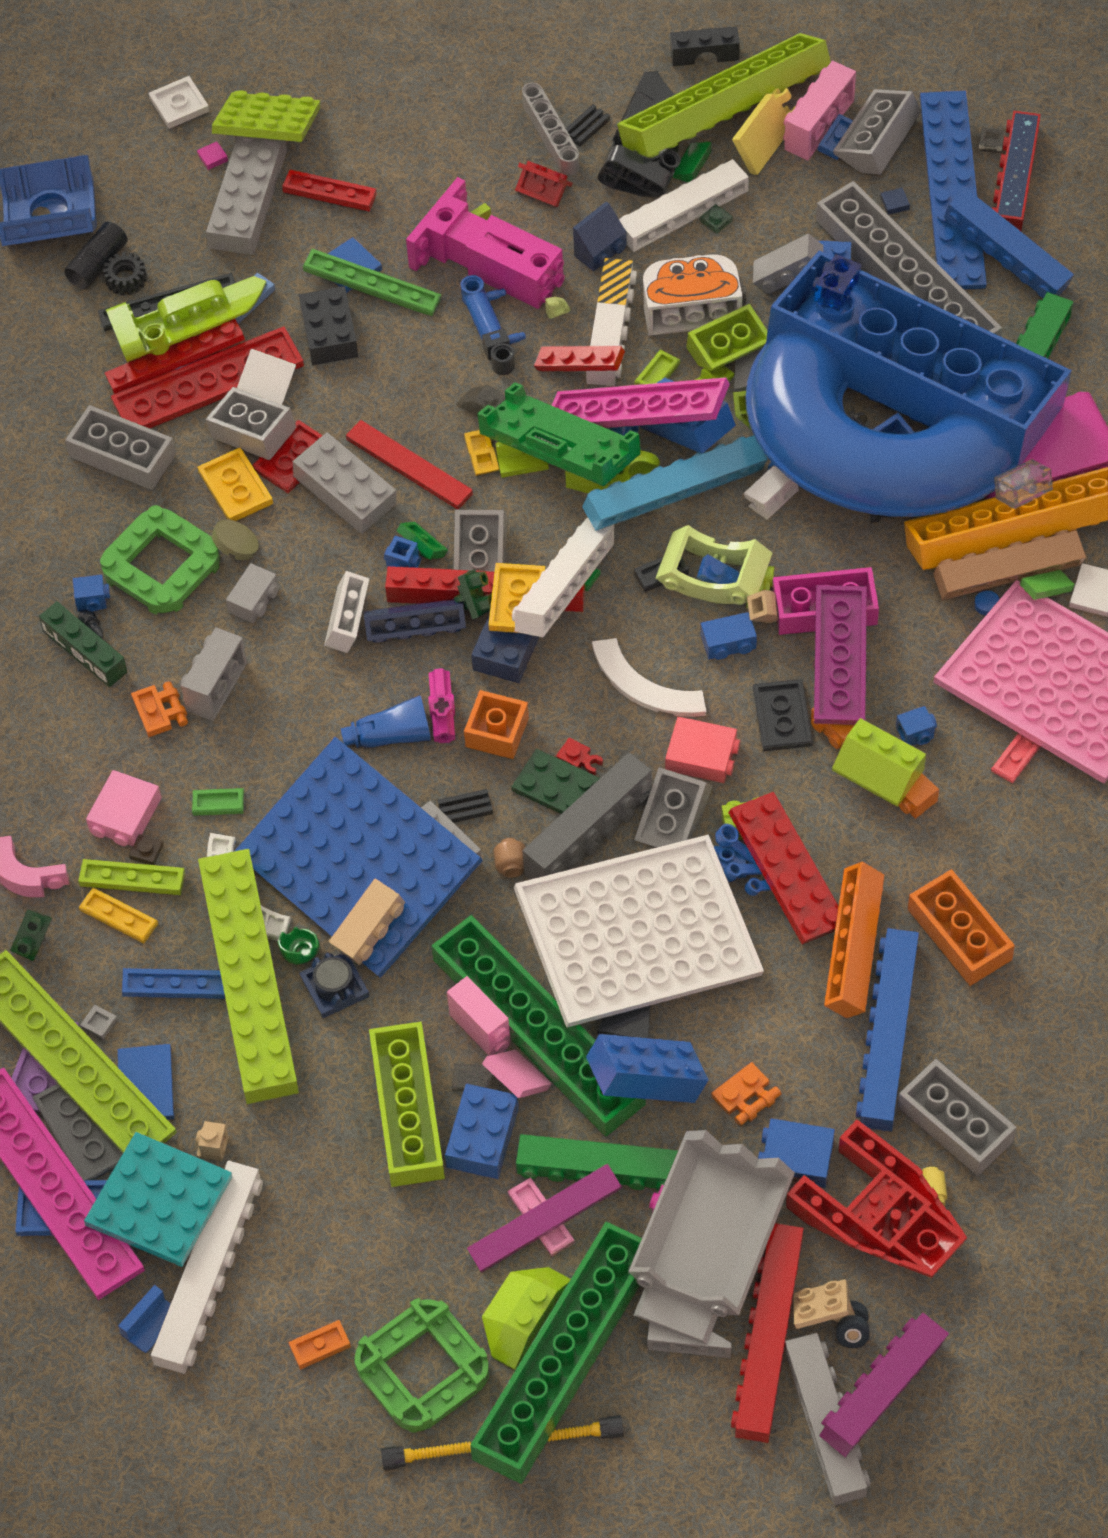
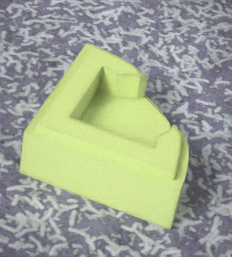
M550 297L545 299L546 313L549 318L552 319L570 312V307L563 298Z

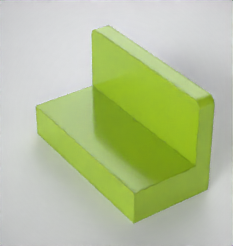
M501 442L496 443L497 461L501 478L549 469L548 463Z

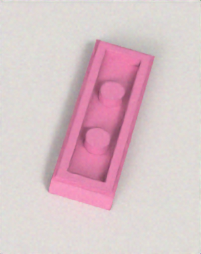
M531 1177L508 1191V1195L521 1214L546 1201ZM564 1224L539 1238L551 1257L575 1243V1240Z

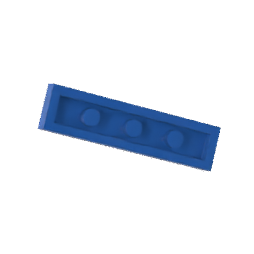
M123 968L122 997L226 999L220 970Z

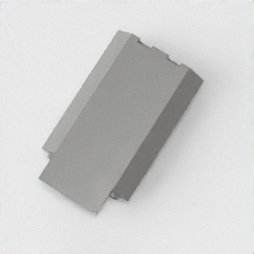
M707 1130L686 1131L628 1271L637 1279L639 1285L645 1287L633 1316L707 1344L718 1316L739 1315L795 1172L780 1158L758 1159L743 1144L722 1145Z

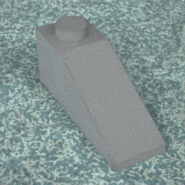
M649 1322L648 1350L731 1358V1342L714 1332L711 1333L708 1343L705 1344Z

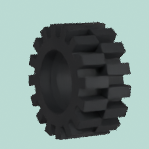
M122 252L120 257L118 253L115 254V259L110 257L108 263L105 262V269H103L108 289L110 291L113 289L114 294L120 291L122 296H125V292H128V295H132V290H135L136 293L139 292V287L143 288L145 286L144 282L147 281L143 260H140L138 255L134 257V253H129V256H126V252ZM124 270L134 272L126 278L117 277V274Z

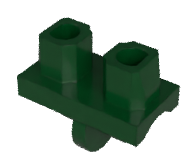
M472 569L458 576L460 585L457 588L460 594L454 597L455 603L462 601L464 608H469L472 619L478 618L490 611L492 593L484 595L482 587L488 585L489 581L486 572H476L475 569Z
M28 908L10 951L34 961L53 918Z

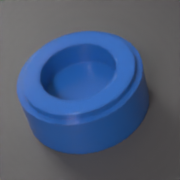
M982 591L976 595L974 606L978 613L986 616L1000 599L992 591Z

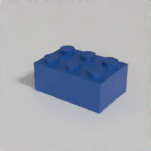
M470 1084L465 1085L445 1153L446 1168L499 1179L519 1110L518 1098L514 1094Z

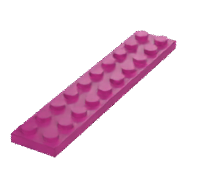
M5 1068L0 1069V1159L97 1300H100L144 1272V1266L127 1243L85 1226L84 1220L96 1201L95 1196Z

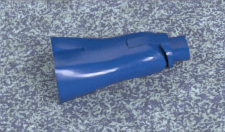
M420 695L381 712L363 717L356 721V727L354 722H351L350 727L341 728L343 742L346 746L356 744V747L373 748L395 743L431 741Z

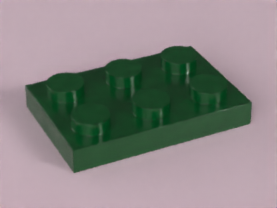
M536 748L511 786V789L523 797L562 814L600 778Z

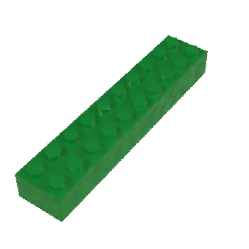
M472 915L431 945L433 961L456 984L467 976L508 1017L511 1041L605 1137L646 1105V1099L603 1095L586 1058L596 1040L580 1024L566 1027L557 1001Z
M605 1222L472 1441L470 1449L473 1461L520 1484L523 1483L640 1286L637 1283V1279L628 1271L642 1240L641 1237Z

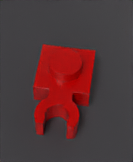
M570 737L556 755V758L577 768L585 767L586 772L596 775V769L590 765L593 763L603 765L602 757L598 755L590 756L591 748Z

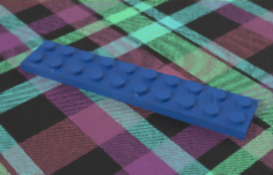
M966 91L920 93L936 263L963 290L985 289L986 275L983 249L974 241L969 240L964 233L955 226H952L944 218L948 205L964 189L967 188L977 196Z

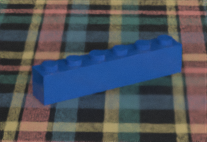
M967 188L948 205L944 218L952 226H955L964 233L969 240L979 245L988 255L999 261L1004 268L1010 270L1023 283L1035 290L1040 297L1044 298L1047 292L1059 296L1069 286L1074 276L1071 271Z

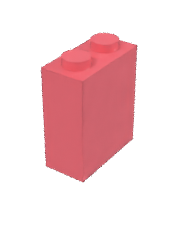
M677 717L665 758V769L683 775L725 783L727 775L731 776L733 772L734 761L731 760L733 754H738L740 740L737 739V729Z

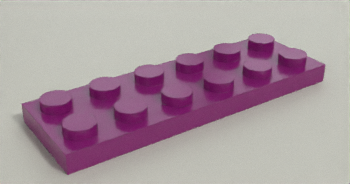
M816 585L814 724L855 725L860 718L865 720L867 587Z

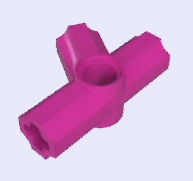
M443 668L434 669V671L429 673L430 696H428L434 742L450 743L455 740L453 717L455 716L454 695L451 692L450 671H446Z

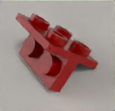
M527 161L526 165L520 162L518 164V167L523 170L515 191L558 207L565 187H572L573 184L567 181L568 176Z

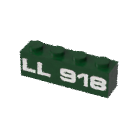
M58 601L39 615L43 632L109 688L128 673L124 657Z

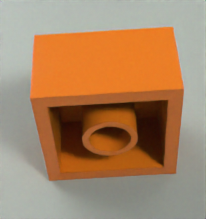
M480 690L464 730L465 747L514 759L529 719L528 702Z

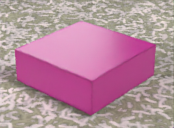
M217 141L197 150V154L207 170L228 161L226 153Z

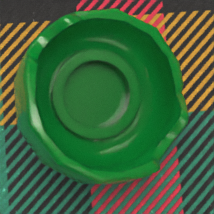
M294 927L289 934L282 932L277 941L283 958L295 965L311 961L316 957L320 948L319 940L314 932Z

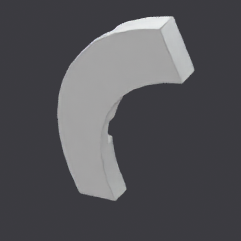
M617 638L592 641L594 655L601 671L604 672L610 683L631 701L652 711L671 713L674 716H706L702 690L680 691L654 684L639 675L628 664L620 651Z
M210 833L207 857L234 852L235 837ZM261 905L267 938L278 941L282 932L287 934L291 918L290 916L273 912Z

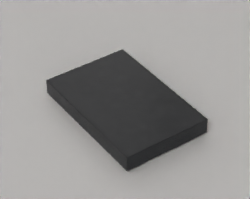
M796 679L753 684V695L763 752L813 746L803 680Z

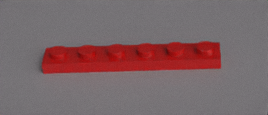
M234 318L212 329L170 345L169 349L161 355L150 353L104 373L113 393L117 394L244 341V334Z

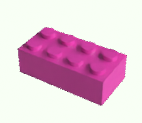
M872 567L773 577V592L776 596L779 635L815 631L816 585L867 587L866 626L878 625L879 606Z

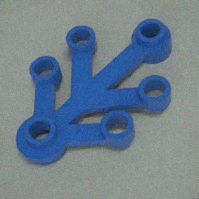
M731 824L722 825L715 834L718 845L731 847L751 863L738 864L731 862L724 869L725 876L728 879L735 880L740 875L762 874L747 846L738 840L737 829ZM751 878L745 884V891L751 896L757 895L760 891H772L766 880L760 881L757 878Z

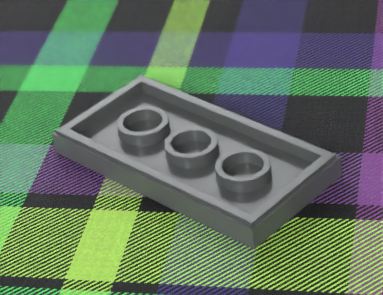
M58 1084L32 1097L61 1150L83 1181L95 1180L114 1170L123 1153Z

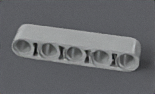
M537 83L526 84L522 89L523 107L560 172L568 176L576 174L579 171L578 149L542 87Z

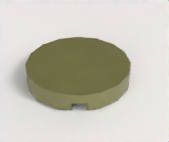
M221 520L217 522L212 530V540L216 547L225 555H235L237 560L253 558L259 547L254 533L239 522Z

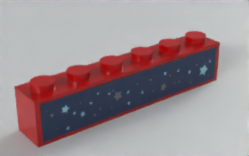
M1013 111L1012 120L1007 119L1006 133H1009V137H1004L1003 151H1006V155L1001 154L999 168H1003V172H998L996 186H1000V190L995 189L993 203L997 204V208L992 207V209L1022 232L1041 114Z

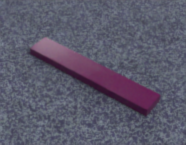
M607 1163L469 1246L467 1249L482 1273L622 1189Z

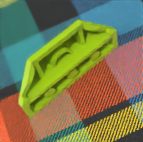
M550 1267L510 1272L482 1315L492 1358L514 1370L517 1369L571 1280L570 1278Z

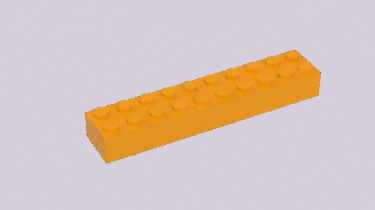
M1108 467L972 503L948 512L905 521L907 548L923 570L934 569L941 561L946 559L956 561L970 553L980 555L994 547H999L1000 550L1008 548L1010 544L1021 541L1024 544L1038 536L1048 538L1062 530L1071 532L1077 528L1097 525L1100 522L1107 521Z

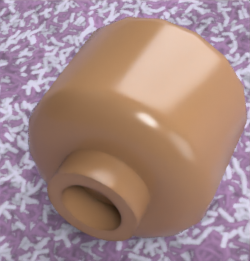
M506 838L495 846L493 854L497 872L507 878L518 877L524 872L522 850L526 847L524 843L514 838Z

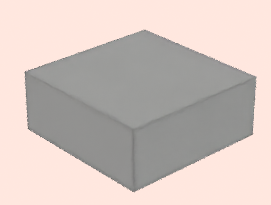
M94 1005L80 1024L82 1030L104 1040L116 1023L117 1016Z

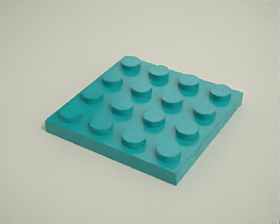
M135 1132L84 1220L85 1226L182 1267L233 1177L232 1172Z

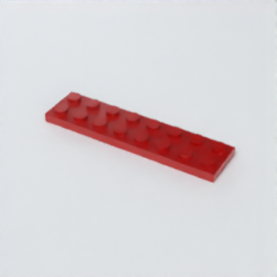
M283 326L111 396V400L121 418L150 429L219 401L226 396L232 387L237 388L251 349L296 364L295 369L303 367L304 361Z

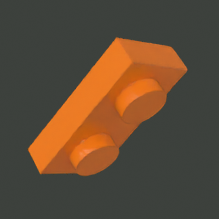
M340 1320L288 1342L300 1370L351 1348Z

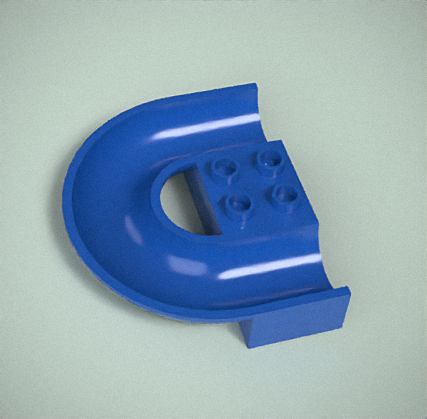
M819 250L771 306L766 344L757 355L747 380L746 412L755 439L770 461L790 480L817 497L851 510L875 515L901 517L932 515L948 512L976 502L995 491L1013 475L1064 406L1072 370ZM849 387L866 395L869 399L909 416L912 420L921 422L930 428L910 434H889L869 429L846 415L842 403L843 395Z

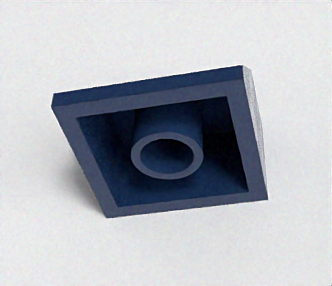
M608 202L603 203L573 227L574 256L592 271H595L600 266L603 267L605 258L610 259L616 253H622L626 248V230Z

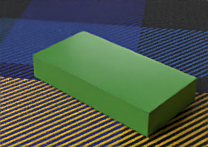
M1061 570L1022 578L1020 586L1034 600L1071 592L1075 585Z
M244 789L193 790V816L244 814Z

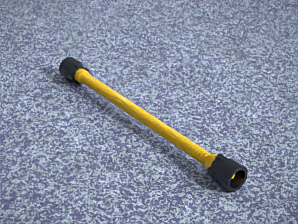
M621 1415L600 1418L599 1422L592 1423L590 1426L586 1425V1427L585 1425L583 1427L579 1426V1428L576 1426L575 1428L572 1427V1429L570 1427L568 1429L565 1428V1430L563 1428L561 1430L558 1429V1431L555 1429L548 1441L565 1440V1438L572 1439V1437L576 1438V1436L579 1438V1436L583 1437V1435L586 1437L590 1436V1434L591 1436L594 1435V1437L601 1436V1439L624 1437ZM462 1442L461 1444L458 1443V1445L456 1443L454 1445L448 1444L447 1446L443 1445V1447L440 1445V1447L436 1446V1448L433 1446V1448L429 1447V1449L426 1447L425 1449L422 1448V1450L419 1448L418 1450L415 1449V1451L411 1450V1448L404 1449V1446L381 1448L383 1470L406 1467V1463H411L415 1459L422 1460V1458L426 1459V1457L429 1459V1457L433 1458V1456L436 1458V1456L440 1457V1455L443 1457L444 1455L447 1456V1454L450 1456L451 1454L454 1455V1453L456 1455L458 1453L465 1454V1452L471 1453V1442H465V1444Z

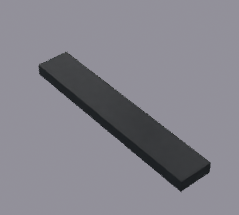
M228 273L128 301L126 304L130 305L134 317L137 318L158 310L157 305L162 299L204 282L217 280L222 288L236 282L233 274ZM111 307L97 310L104 332L113 329L106 309Z

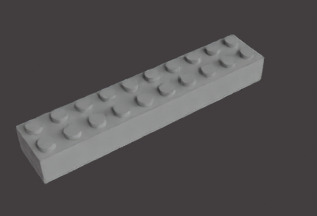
M854 181L817 202L816 221L836 241L851 242V256L870 275L1001 336L1002 327Z

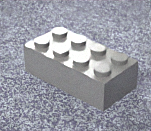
M91 405L87 407L65 440L70 458L150 490L154 489L176 456L172 437Z
M328 432L293 461V477L362 534L396 505V489Z
M937 1059L899 1093L898 1108L977 1176L1014 1142L1016 1126Z

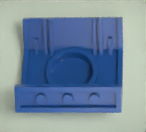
M88 154L0 168V187L4 221L0 222L2 246L93 232L97 228L94 176H92ZM41 206L48 208L51 213L32 217L33 211Z

